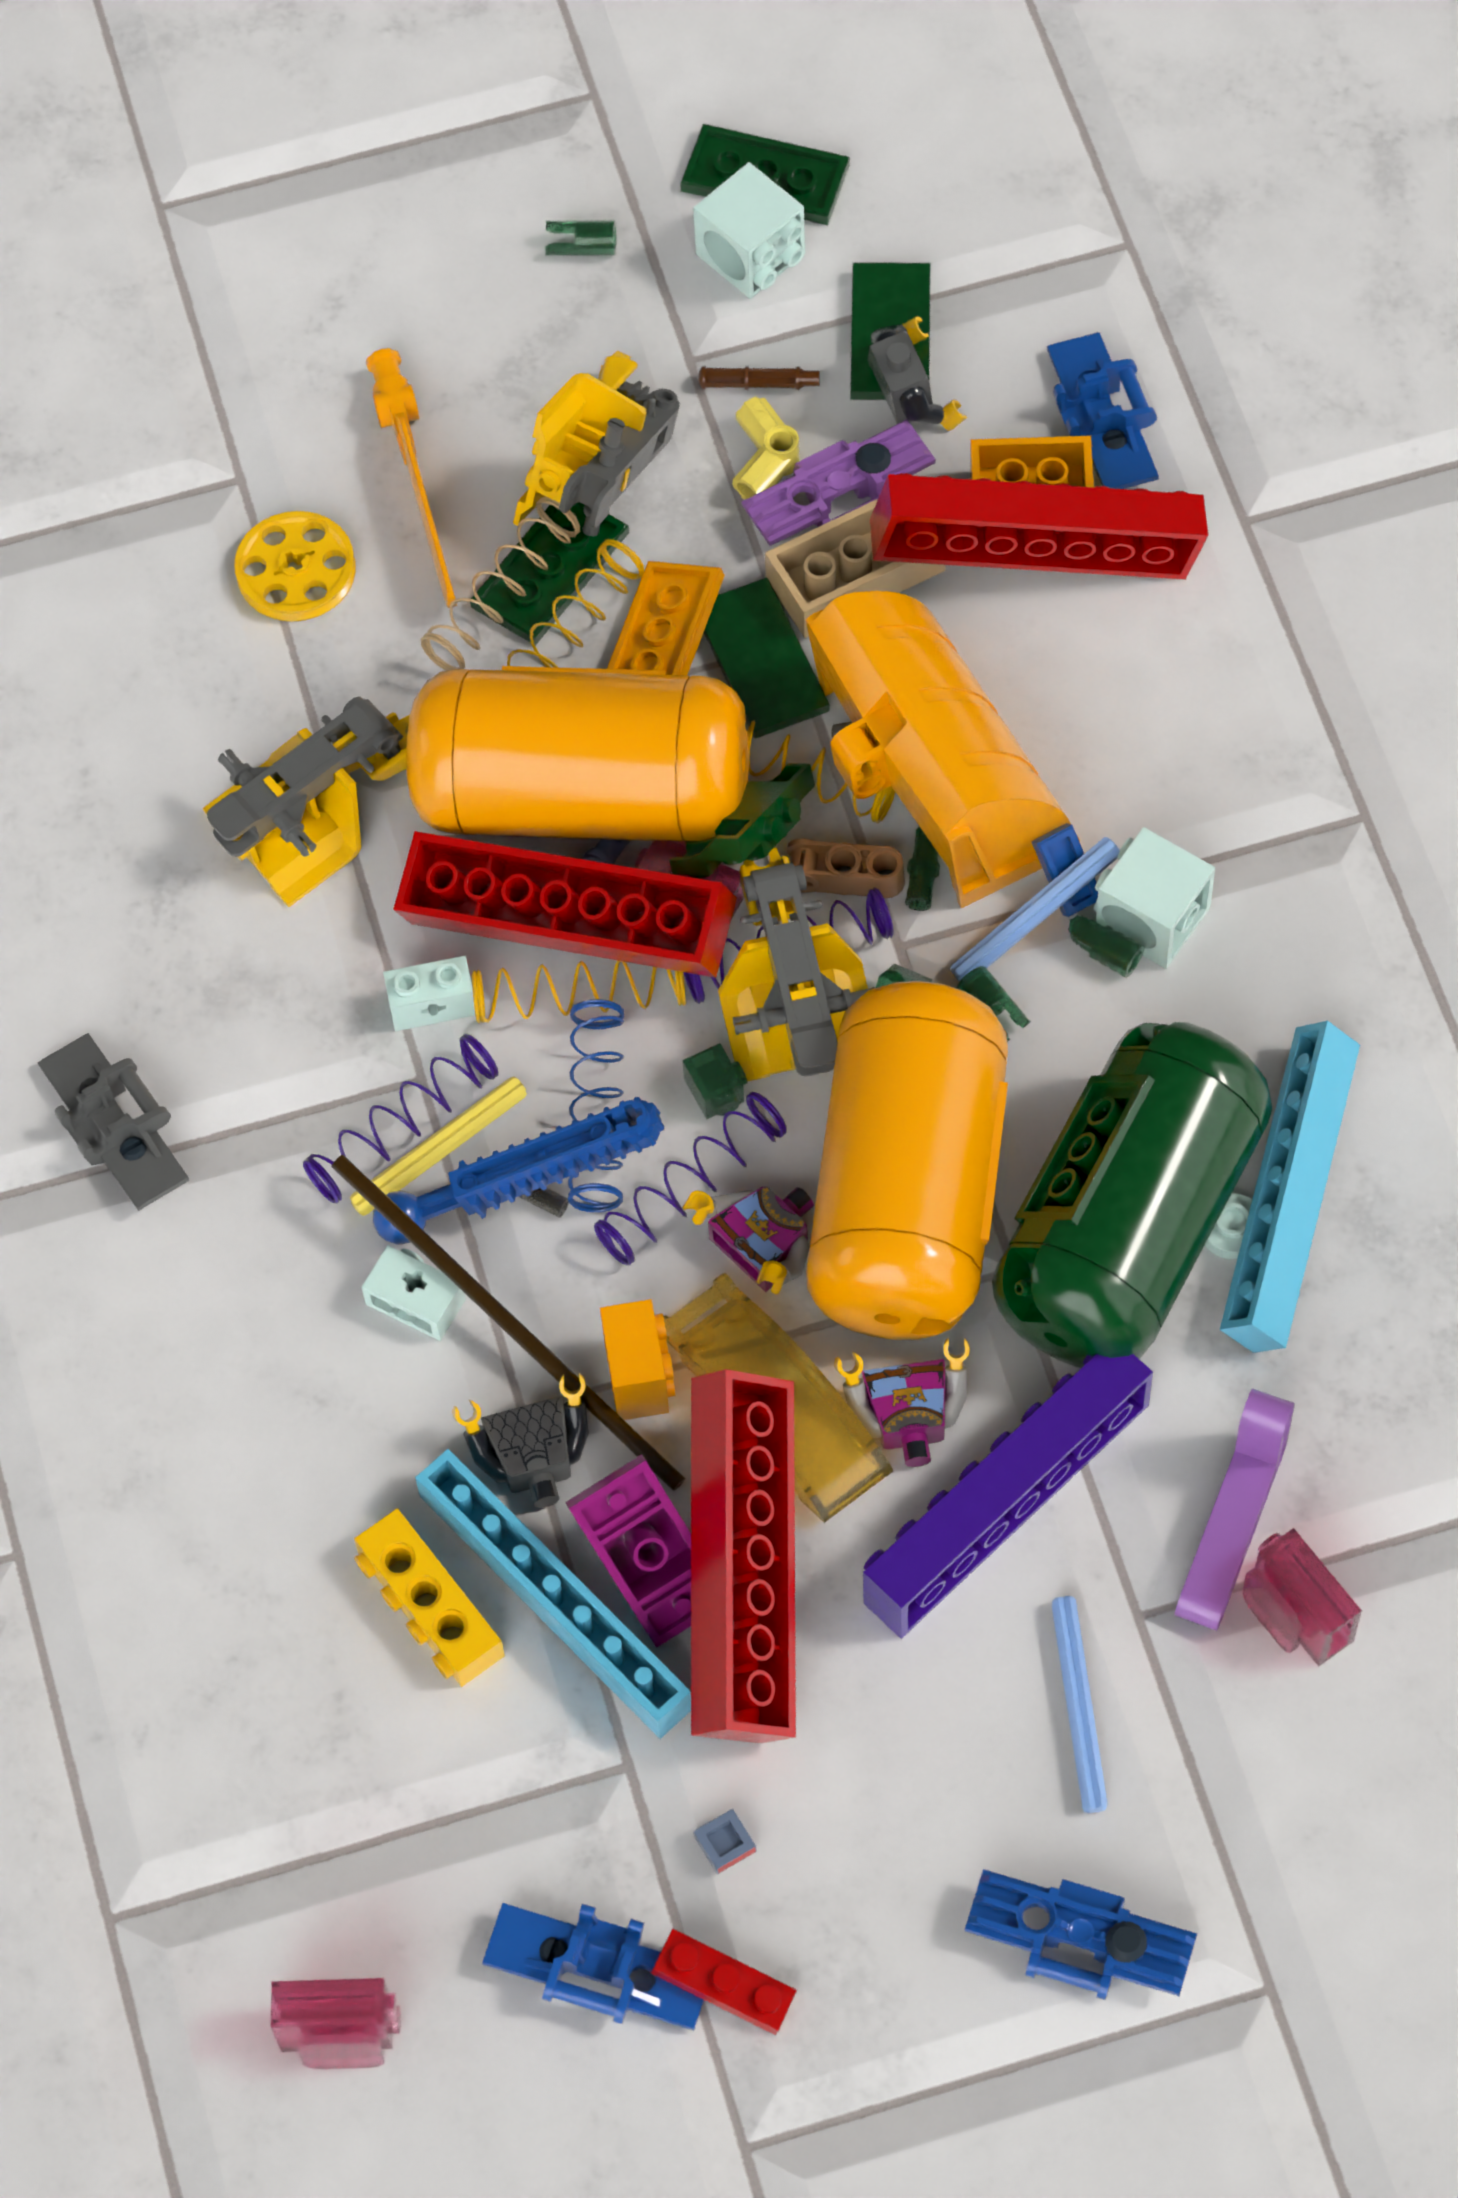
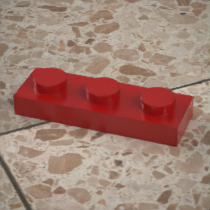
M673 1928L651 1971V1974L774 2035L778 2033L797 1992L796 1989Z

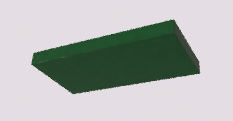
M703 124L680 183L681 192L707 197L750 162L804 206V220L828 225L850 166V157Z
M853 263L850 400H886L868 362L869 347L872 345L871 335L880 327L902 325L917 316L922 319V322L918 323L920 330L924 334L928 333L929 336L914 344V348L929 379L930 263Z
M577 502L570 510L577 517L580 524V532L575 537H569L571 543L566 544L560 541L546 524L536 521L521 539L527 549L536 553L547 563L548 570H543L535 565L524 551L513 548L499 566L505 576L514 580L525 590L526 596L522 597L516 594L501 577L495 575L489 576L479 588L477 594L482 603L490 606L502 616L503 623H498L499 625L531 643L530 629L532 626L540 622L555 623L552 612L553 601L563 595L577 597L578 594L574 583L575 575L583 569L599 570L597 549L605 540L613 539L622 542L629 534V526L608 514L600 524L599 534L597 536H588L582 531L586 518L583 511L584 504ZM549 505L545 510L549 518L563 529L574 532V527L567 516L559 511V509ZM609 545L606 546V549L610 556L616 550V547ZM600 553V560L603 565L606 561ZM532 556L537 562L543 565L538 559ZM585 572L578 578L580 592L596 574L595 572ZM565 598L559 600L555 608L557 618L562 615L574 599ZM470 602L471 608L493 620L480 605ZM542 625L533 631L535 646L552 626Z
M766 577L717 595L704 630V635L729 687L737 692L745 706V717L748 727L755 720L754 739L830 712V704L768 578Z

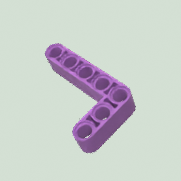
M1253 1388L1251 1389L1240 1419L1234 1454L1180 1594L1175 1616L1216 1631L1218 1630L1281 1463L1289 1437L1295 1403Z

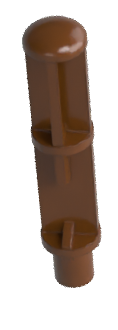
M702 366L698 373V383L703 390H706V388H745V390H749V388H796V390H800L804 386H820V371L800 369V366H796V369L749 368V366H745V368H706V366Z

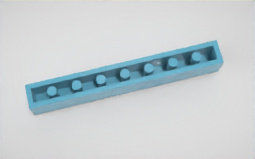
M1328 1020L1296 1027L1220 1326L1222 1332L1253 1353L1283 1349L1287 1346L1360 1049V1044Z
M449 1449L415 1477L420 1498L659 1739L691 1712V1691Z

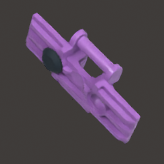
M905 420L860 443H857L855 440L848 444L841 440L795 463L793 469L794 476L742 501V506L769 546L814 524L816 527L822 526L878 499L888 474L909 473L914 475L935 464L936 459L909 421ZM851 490L854 491L858 498H871V500L830 520L831 501L835 500V498ZM805 492L810 504L799 505L793 498L798 493Z

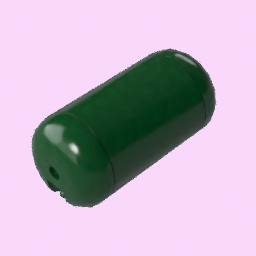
M1174 1022L1170 1025L1143 1023L1129 1029L1119 1040L1101 1074L1091 1075L1014 1217L1019 1225L1000 1258L993 1275L992 1288L998 1310L1005 1321L1020 1337L1051 1357L1078 1368L1084 1366L1083 1361L1087 1355L1094 1357L1098 1354L1114 1358L1134 1354L1140 1359L1149 1349L1163 1326L1269 1123L1273 1108L1267 1079L1245 1052L1220 1035L1191 1023Z

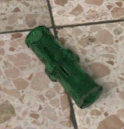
M918 827L915 831L914 852L907 864V872L910 879L905 905H909L908 908L913 910L926 911L932 906L933 885L935 878L939 876L940 864L938 863V852L922 829Z

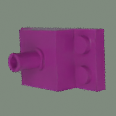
M641 1454L565 1503L657 1648L691 1626V1533Z

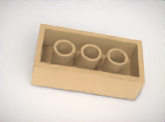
M878 499L765 552L766 577L804 638L809 637L806 619L813 613L824 610L837 597L863 591H891L900 593L944 572L945 565L873 561L870 517Z

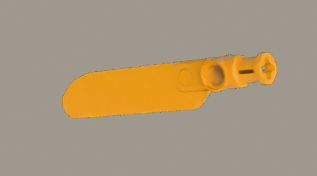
M390 348L379 349L366 359L367 369L373 373L375 379L373 399L381 428L393 426L404 464L407 465L442 594L447 608H450V604L456 597L419 469L415 444L409 424L410 421L420 419L412 385L401 375L399 368L401 357L399 352Z

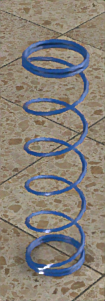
M590 999L581 1001L570 1010L571 1020L578 1025L570 1035V1043L578 1053L584 1056L572 1066L569 1072L570 1080L577 1088L585 1092L574 1099L569 1107V1114L573 1120L576 1119L573 1107L580 1098L589 1094L601 1098H617L624 1094L623 1090L615 1087L587 1090L578 1085L574 1079L576 1066L587 1059L606 1063L619 1062L624 1059V1055L614 1051L597 1052L588 1055L579 1050L574 1043V1036L581 1027L607 1029L618 1027L624 1023V1009L619 1004L609 1000ZM588 1007H606L616 1010L620 1015L599 1016L585 1021L575 1016V1013L580 1009ZM612 1019V1020H610V1021H605V1022H594V1021H598V1020ZM615 1055L619 1056L620 1058L603 1059L598 1058L596 1056ZM600 1091H617V1092H619V1094H612V1095H611V1094H600V1093H596V1092H600ZM611 1160V1164H618V1166L597 1165L595 1168L617 1170L623 1167V1163L618 1160ZM570 1176L568 1179V1186L571 1190L568 1193V1203L576 1209L586 1212H606L619 1207L623 1202V1193L614 1186L602 1183H588L573 1188L572 1180L574 1177ZM603 1191L616 1195L618 1199L611 1203L599 1202L585 1198L579 1193ZM576 1195V1196L579 1197L581 1200L586 1201V1202L591 1203V1204H584V1203L575 1201V1200L573 1199V1196Z

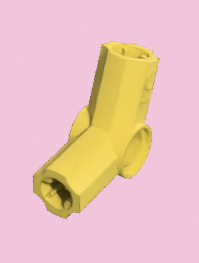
M755 396L745 401L743 406L736 412L737 422L758 449L732 481L733 488L745 500L776 485L783 476L792 474L795 463L799 462V436L797 431L783 423L765 397L757 398Z

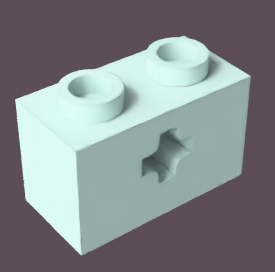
M466 955L383 972L395 1031L475 1016L473 987Z
M387 1245L362 1285L366 1305L439 1341L445 1335L466 1300L465 1293L440 1269L424 1263L418 1254L409 1249L402 1248L399 1251Z

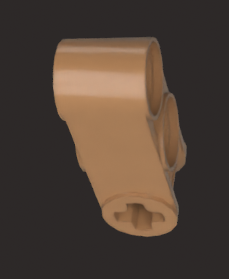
M805 838L794 839L788 843L787 853L790 856L789 862H792L794 866L802 865L807 890H802L801 893L820 892L867 896L869 889L875 887L879 889L883 898L886 899L899 895L905 886L903 857L894 847L858 845L846 842H820ZM844 866L852 868L844 872L837 871L838 868ZM882 870H892V871H893L892 873H890V874H888V875L878 874V872H880V871H882Z

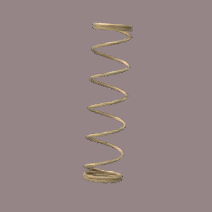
M541 497L536 503V509L541 519L527 518L518 524L517 535L521 546L506 544L500 546L495 551V563L499 573L482 571L473 577L472 588L477 600L471 598L454 599L449 609L454 627L449 625L431 626L421 638V646L424 652L436 665L445 671L464 669L465 661L462 654L452 643L440 635L431 633L434 629L447 628L456 631L473 649H481L479 643L473 637L460 630L452 613L453 606L457 602L470 601L478 604L490 618L498 623H503L502 616L490 606L482 603L476 592L475 583L480 575L490 574L501 577L512 591L519 596H526L525 590L518 583L503 574L498 563V555L502 549L509 547L522 550L535 565L543 570H548L547 563L536 553L525 547L520 535L522 525L529 521L546 524L560 541L569 544L571 543L569 537H575L580 532V524L571 510L563 514L571 521L574 532L565 530L549 518L542 507V503H547L559 509V502L549 497ZM532 556L538 559L543 565L537 562ZM430 640L444 646L455 657L459 667L452 666L437 656Z

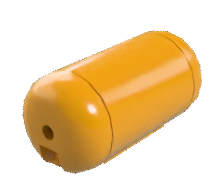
M502 666L501 670L453 669L442 671L426 681L415 697L411 708L406 752L409 795L421 820L436 830L455 835L663 842L707 840L716 836L715 830L721 821L737 809L748 782L749 737L745 728V706L737 692L719 679L706 676L667 675L666 670Z
M906 981L888 984L864 993L845 1011L840 1024L807 1262L806 1281L808 1292L824 1315L851 1331L867 1336L891 1340H918L947 1332L974 1303L980 1290L985 1245L990 1239L1008 1083L1005 1082L1008 1045L1006 1032L990 1006L963 990L945 984L925 981Z

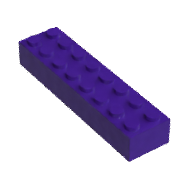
M1098 1354L1094 1357L1087 1355L1083 1361L1084 1366L1076 1374L1068 1373L1056 1383L1052 1390L1053 1395L1043 1404L1040 1402L1033 1404L1025 1412L1021 1419L1022 1424L1012 1433L1008 1431L1002 1433L991 1445V1453L980 1463L977 1460L971 1462L958 1478L960 1482L949 1492L946 1490L940 1491L927 1506L928 1512L917 1522L914 1519L908 1521L896 1534L895 1539L897 1541L885 1552L879 1549L869 1557L863 1566L865 1570L863 1572V1604L900 1639L908 1634L1149 1406L1153 1371L1134 1354L1114 1358Z

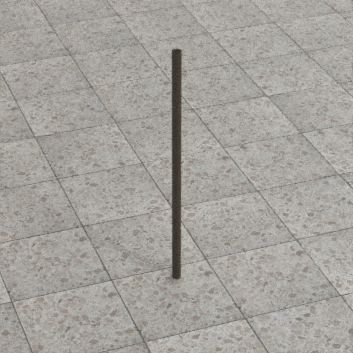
M341 1155L333 1162L331 1167L551 1376L560 1383V1378L564 1374V1386L569 1391H576L580 1388L579 1377L348 1158ZM586 1384L585 1391L580 1396L581 1400L586 1403V1409L637 1457L642 1454L651 1470L673 1491H676L686 1478Z

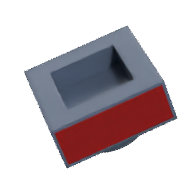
M733 1809L693 1831L694 1838L717 1875L757 1852L755 1843Z

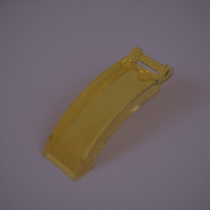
M722 1273L713 1280L714 1285L672 1316H663L667 1335L666 1341L678 1352L683 1364L695 1376L729 1369L794 1381L795 1492L800 1501L825 1523L893 1472V1469L864 1425L813 1361L769 1315L736 1287L735 1283L726 1273ZM723 1299L727 1301V1303L683 1334L681 1332L682 1329Z

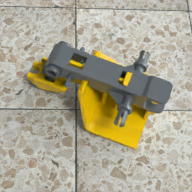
M618 350L612 356L605 358L604 364L601 365L598 379L588 373H578L572 376L537 413L532 435L536 439L532 448V454L536 457L534 465L530 468L525 479V486L529 488L517 502L513 524L518 526L536 507L539 499L546 496L559 502V511L567 513L577 502L584 504L583 511L586 518L582 531L588 536H597L600 524L609 514L611 505L671 440L680 407L676 393L669 389H658L649 394L650 387L645 386L641 389V381L635 384L626 382V379L637 369L638 364L631 360V356Z
M358 696L351 699L343 708V713L335 719L331 720L327 715L322 716L321 720L325 726L316 733L312 734L307 728L298 731L296 735L271 753L268 760L259 767L252 768L248 763L243 764L231 749L225 750L227 757L224 753H221L218 761L231 774L230 780L234 785L203 808L209 823L214 828L213 834L215 839L231 856L238 857L241 861L247 858L269 882L270 887L288 907L292 906L351 862L360 852L361 836L356 782L350 777L349 773L362 768L372 780L384 781L407 769V733L410 714L400 720L394 712L385 717L369 699H363Z
M773 848L769 852V864L767 866L760 867L754 861L746 859L739 868L741 887L749 915L740 918V922L744 925L753 923L755 926L763 925L766 936L744 942L718 989L739 1083L767 1078L770 1075L796 1070L801 1076H812L832 1071L835 1066L840 1024L845 1011L864 993L875 988L868 989L862 959L828 923L809 927L806 911L820 909L823 903L820 900L803 903L801 891L807 890L802 865L794 866L792 862H789L787 856L780 857L777 848Z

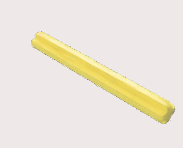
M510 1077L371 1181L385 1194L401 1190L523 1100L527 1095L524 1085L516 1077ZM357 1191L351 1194V1204L362 1216L367 1215L374 1209Z

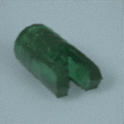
M615 220L546 221V231L550 233H575V243L548 244L546 246V256L616 255L617 232Z
M1077 915L1073 919H1069L1068 932H1070V937L1073 939L1072 942H1075L1076 945H1080V948L1089 952L1090 958L1099 961L1104 966H1108L1109 969L1120 973L1125 978L1132 974L1143 956L1144 945L1135 942L1130 937L1124 936L1125 934L1114 930L1109 925L1104 927L1092 919L1088 920L1083 915Z
M986 966L973 969L957 984V989L971 994L990 1006L996 1017L1006 1009L1010 1014V1018L1018 1026L1024 1028L1031 1022ZM1005 1030L1006 1035H1007V1042H1008V1041L1010 1040V1038H1009V1036H1008V1032Z

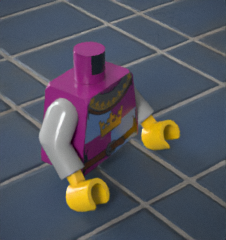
M766 1186L760 1187L756 1191L747 1190L712 1197L699 1190L693 1191L682 1208L684 1210L694 1209L696 1211L692 1218L693 1223L701 1225L706 1218H711L708 1221L709 1240L764 1292L771 1288L773 1294H779L784 1284L802 1275L810 1246L808 1243L807 1224L801 1217L814 1207L812 1199L802 1188L796 1187L783 1200Z
M949 1337L944 1341V1355L950 1361V1365L946 1367L944 1359L862 1371L863 1360L857 1353L852 1351L855 1366L850 1371H843L840 1357L837 1356L834 1360L836 1371L846 1379V1382L843 1383V1389L853 1420L870 1437L879 1438L883 1449L903 1448L905 1464L908 1467H920L931 1462L929 1444L944 1440L945 1429L956 1423L967 1399V1367L963 1365V1361L968 1357L970 1351L969 1342L966 1338H964L965 1350L960 1355H953L949 1352ZM862 1372V1378H859L858 1375Z

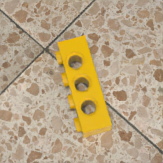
M398 1508L354 1538L358 1555L354 1557L357 1565L368 1579L375 1575L384 1587L380 1590V1593L388 1606L394 1612L401 1609L410 1620L405 1625L415 1641L420 1646L427 1642L435 1653L431 1657L432 1661L445 1679L453 1676L458 1684L463 1687L505 1656L500 1638ZM397 1561L411 1563L410 1567L401 1573H394L389 1570L390 1566ZM428 1593L437 1597L428 1606L415 1604L416 1599L422 1594ZM449 1627H458L463 1630L462 1634L453 1640H446L441 1637L442 1632Z

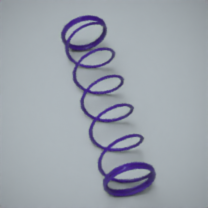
M875 887L869 889L866 899L868 934L856 914L847 904L840 900H835L832 904L829 925L833 929L834 908L836 904H841L854 918L870 945L873 944L870 908L882 937L887 940L889 937H893L892 919L879 889ZM806 915L807 920L813 926H817V924L812 920V918ZM763 925L759 928L756 938H760L761 931L764 929ZM730 938L726 939V942L732 943L740 951L741 947ZM723 954L719 966L721 984L725 978L723 967ZM683 972L694 1001L698 1004L704 1002L705 993L700 975ZM711 977L715 986L717 987V989H719L720 984L718 983L717 979Z
M464 1033L459 1038L461 1053L469 1072L452 1060L444 1057H434L431 1060L430 1073L439 1097L421 1084L413 1081H404L400 1084L399 1094L409 1122L387 1107L373 1105L369 1111V1122L379 1147L355 1131L342 1130L339 1132L338 1137L341 1155L346 1157L341 1137L345 1133H350L365 1141L386 1161H391L373 1123L372 1112L375 1109H382L392 1114L418 1137H421V1133L407 1109L403 1096V1087L411 1084L420 1088L441 1104L448 1113H452V1109L437 1084L433 1069L434 1063L437 1060H442L451 1064L465 1074L478 1088L482 1089V1085L473 1072L469 1061L483 1076L494 1080L499 1075L495 1061L476 1038ZM469 1044L480 1054V1056L488 1065L489 1069H487L481 1063V1061L477 1058V1056L470 1048ZM311 1154L303 1161V1168L307 1176L325 1198L337 1204L342 1200L340 1189L329 1173L313 1158L318 1157L331 1165L334 1161L319 1154ZM318 1175L323 1179V1181L326 1183V1185L329 1187V1189H328V1188L325 1186V1184L321 1181V1179L318 1177Z
M750 1092L746 1096L747 1106L755 1119L738 1111H728L724 1114L723 1131L730 1148L717 1139L708 1136H698L694 1139V1158L701 1174L687 1164L678 1161H668L664 1165V1182L672 1200L651 1187L639 1186L635 1189L633 1196L634 1206L642 1225L625 1214L611 1211L605 1214L604 1220L599 1219L594 1223V1231L597 1237L616 1260L626 1266H630L631 1263L635 1262V1256L624 1237L607 1222V1218L611 1215H617L630 1221L641 1229L654 1243H657V1239L646 1224L638 1206L637 1193L640 1190L654 1192L675 1207L683 1217H687L686 1212L677 1201L667 1178V1168L671 1164L682 1166L703 1180L713 1192H717L716 1187L706 1175L697 1154V1142L701 1139L712 1141L733 1155L743 1167H747V1164L739 1156L729 1137L726 1127L728 1116L736 1114L751 1121L766 1133L772 1142H776L774 1136L781 1138L787 1133L784 1119L767 1098L757 1092ZM754 1100L759 1102L769 1112L777 1123L779 1130L762 1115ZM611 1236L614 1238V1240H615V1241L618 1243V1245L621 1247V1249L623 1250V1252L625 1253V1255H623V1254L615 1247V1245H614V1243H613V1241H612V1239H611Z

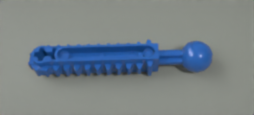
M635 1097L634 1100L620 1101L619 1106L612 1109L605 1107L603 1112L593 1115L590 1113L586 1119L579 1122L576 1119L572 1120V1124L562 1128L559 1125L556 1127V1131L551 1133L541 1132L540 1137L533 1140L526 1138L523 1144L517 1146L511 1144L507 1150L500 1153L497 1150L493 1151L492 1156L483 1159L480 1156L477 1158V1162L467 1165L464 1160L459 1161L458 1169L448 1173L451 1184L419 1197L403 1190L392 1191L386 1195L422 1229L426 1226V1220L462 1207L469 1216L477 1213L483 1219L486 1217L487 1209L493 1207L495 1210L500 1209V1203L508 1200L511 1203L515 1202L518 1196L525 1194L528 1197L531 1195V1191L539 1188L546 1190L547 1185L557 1182L561 1184L564 1178L569 1176L579 1177V1173L588 1169L592 1172L597 1165L604 1163L607 1166L615 1158L625 1159L628 1153L633 1151L640 1153L642 1149L654 1146L665 1126L659 1116L660 1111L653 1102L648 1103L645 1100H641L640 1097ZM375 1208L373 1209V1224L380 1237L397 1245L410 1243Z

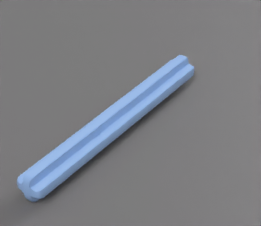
M1108 837L1101 839L951 965L950 970L961 984L968 985L1118 859L1120 850L1117 845Z
M1072 1596L1057 1597L1052 1601V1612L1082 1808L1086 1813L1101 1812L1107 1808V1797L1076 1599Z

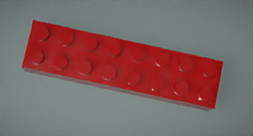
M909 473L888 474L870 517L873 561L1186 580L1209 536L1204 494H1189L1184 491L1158 492L1143 488L1127 490L1111 489L1107 486L1080 487L1065 483L1049 485L1034 484L1028 481L1003 482L992 481L987 478L972 480L957 479L950 476L926 477L913 476Z
M414 831L393 910L413 925L716 978L737 897L721 882Z
M729 1369L691 1378V1736L760 1744L796 1738L794 1381Z

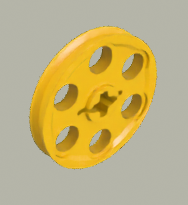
M290 511L276 514L256 524L240 542L234 562L238 587L246 602L259 613L281 621H303L327 613L337 606L348 594L356 573L352 544L345 531L331 519L307 511ZM311 529H320L325 533L324 537L317 542H309L303 538L305 533ZM273 532L285 535L284 540L277 545L266 544L264 539ZM340 556L346 560L345 564L339 569L334 570L324 566V563L330 557ZM295 562L297 565H302V568L296 570L293 566L289 567L288 564ZM252 563H262L266 566V569L260 575L250 576L245 573L246 567ZM313 587H322L327 591L326 595L319 600H310L305 596L306 592ZM273 590H282L287 594L286 598L279 603H269L265 600L267 594Z

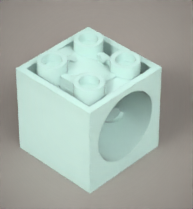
M750 162L693 207L696 255L750 299L760 290L768 289L778 275L788 267L796 266L805 254L804 206Z
M1143 827L1135 839L1130 837L1125 841L1118 854V863L1112 870L1109 868L1105 869L1097 881L1095 890L1098 891V898L1093 908L1097 912L1095 929L1167 969L1210 909L1215 867Z

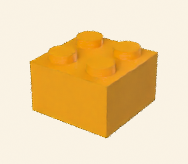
M652 1299L600 1307L604 1344L616 1413L624 1420L669 1413L668 1397L676 1396L671 1356L668 1353L666 1341L667 1335L663 1313L654 1314Z

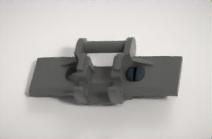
M87 1033L38 1062L39 1067L69 1109L67 1111L63 1105L55 1109V1115L62 1126L68 1130L78 1145L79 1151L91 1166L104 1163L110 1169L138 1211L190 1181L157 1132V1130L169 1122L171 1114L165 1107L158 1105L136 1073L137 1066L132 1059L126 1058L111 1065L90 1034ZM125 1087L144 1113L135 1119H132L128 1113L124 1114L114 1099L126 1091Z

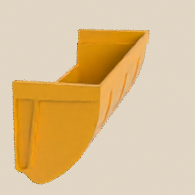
M863 591L841 595L831 601L824 610L810 615L806 619V625L820 686L825 696L835 693L852 724L840 730L832 738L830 747L834 765L856 799H866L889 786L894 789L948 866L952 887L956 892L957 902L961 908L1042 869L1032 841L1066 823H1071L927 606L919 600L901 593Z

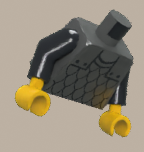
M917 316L902 325L897 324L876 329L871 335L872 345L869 347L868 362L897 424L905 420L929 424L940 423L946 430L951 431L967 419L966 415H962L958 411L961 404L955 399L943 408L941 405L933 404L928 376L914 348V344L929 336L928 333L924 334L918 326V323L922 322L920 317Z
M579 1373L581 1386L576 1391L567 1390L564 1386V1374L561 1376L559 1388L563 1396L567 1397L568 1401L563 1403L562 1396L481 1417L479 1405L469 1399L474 1412L472 1417L467 1420L460 1418L459 1410L456 1406L452 1410L455 1421L466 1428L463 1435L474 1463L495 1482L507 1483L512 1493L530 1489L533 1504L538 1508L548 1507L559 1501L560 1498L555 1482L567 1480L571 1477L570 1465L580 1460L589 1434L586 1403L580 1397L584 1393L586 1385L585 1378L581 1373ZM480 1418L482 1421V1425H478V1421L480 1420Z

